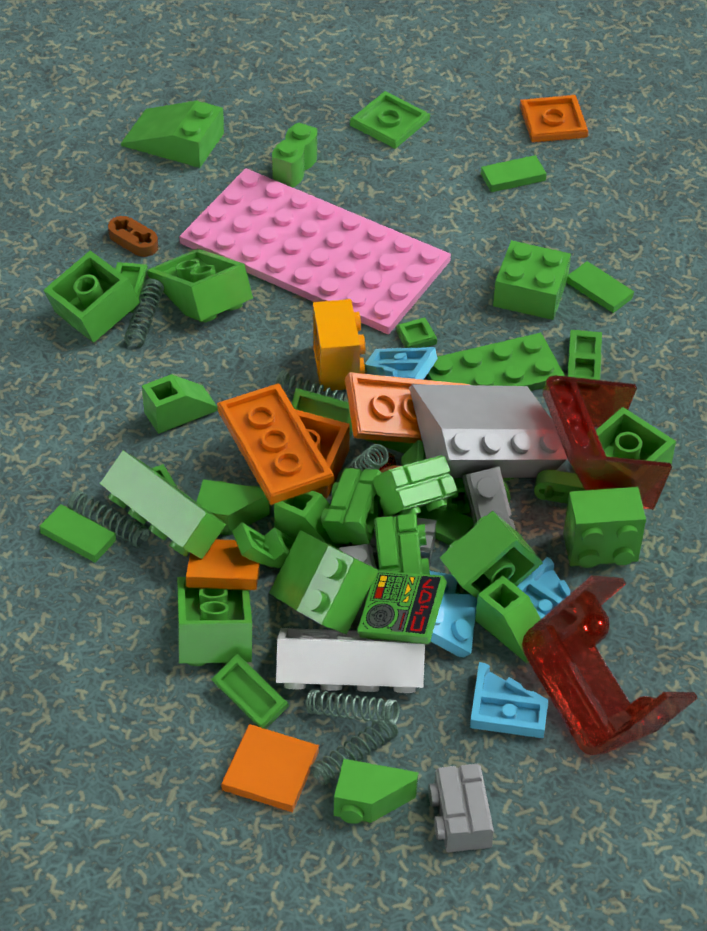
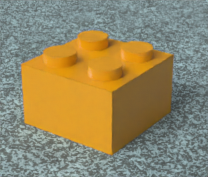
M351 299L313 302V350L319 384L324 386L323 392L329 387L331 391L346 390L345 377L349 372L365 374L364 359L360 357V354L366 353L364 334H358V331H361L360 313L354 312Z

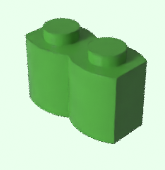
M296 123L287 131L285 140L277 144L272 152L273 180L292 188L302 181L304 171L311 168L317 160V128Z

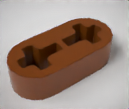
M117 216L109 221V237L116 244L140 257H148L158 251V236L153 230L127 216Z

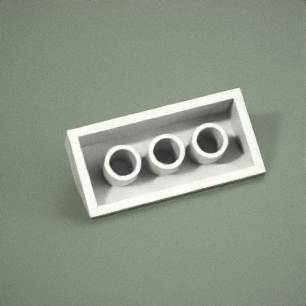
M281 628L277 638L276 683H284V688L305 689L306 684H321L320 688L323 690L337 691L342 690V685H357L358 691L376 692L379 691V686L394 687V692L414 693L416 687L423 688L425 644L360 638L357 630H349L347 635L336 630Z

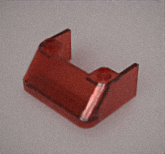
M557 375L548 377L542 394L567 459L585 491L638 487L643 508L654 510L671 472V463L606 457L595 427H600L622 407L627 410L629 409L637 390L636 384Z
M591 575L531 627L524 635L522 642L523 652L577 745L588 755H604L658 731L698 699L695 692H663L657 698L642 696L632 703L627 699L596 648V645L607 636L610 627L609 618L601 605L626 585L623 578Z

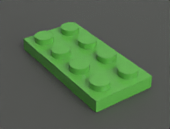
M542 333L438 356V359L426 375L427 379L432 381L485 386H528L530 391L564 384L565 375Z

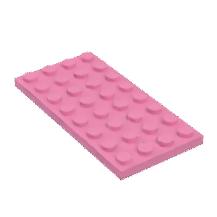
M247 168L179 236L180 244L194 250L202 249L244 263L247 273L310 301L322 302L351 299L354 312L360 313L361 323L388 335L451 260V254Z

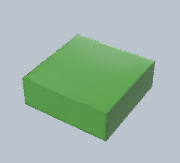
M425 317L396 325V332L405 348H423L437 344V337Z

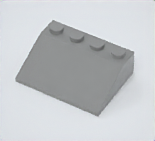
M412 384L409 387L426 459L440 455L445 456L450 469L449 475L453 478H462L463 475L499 466L502 478H536L541 471L557 470L567 460L559 428L528 386Z

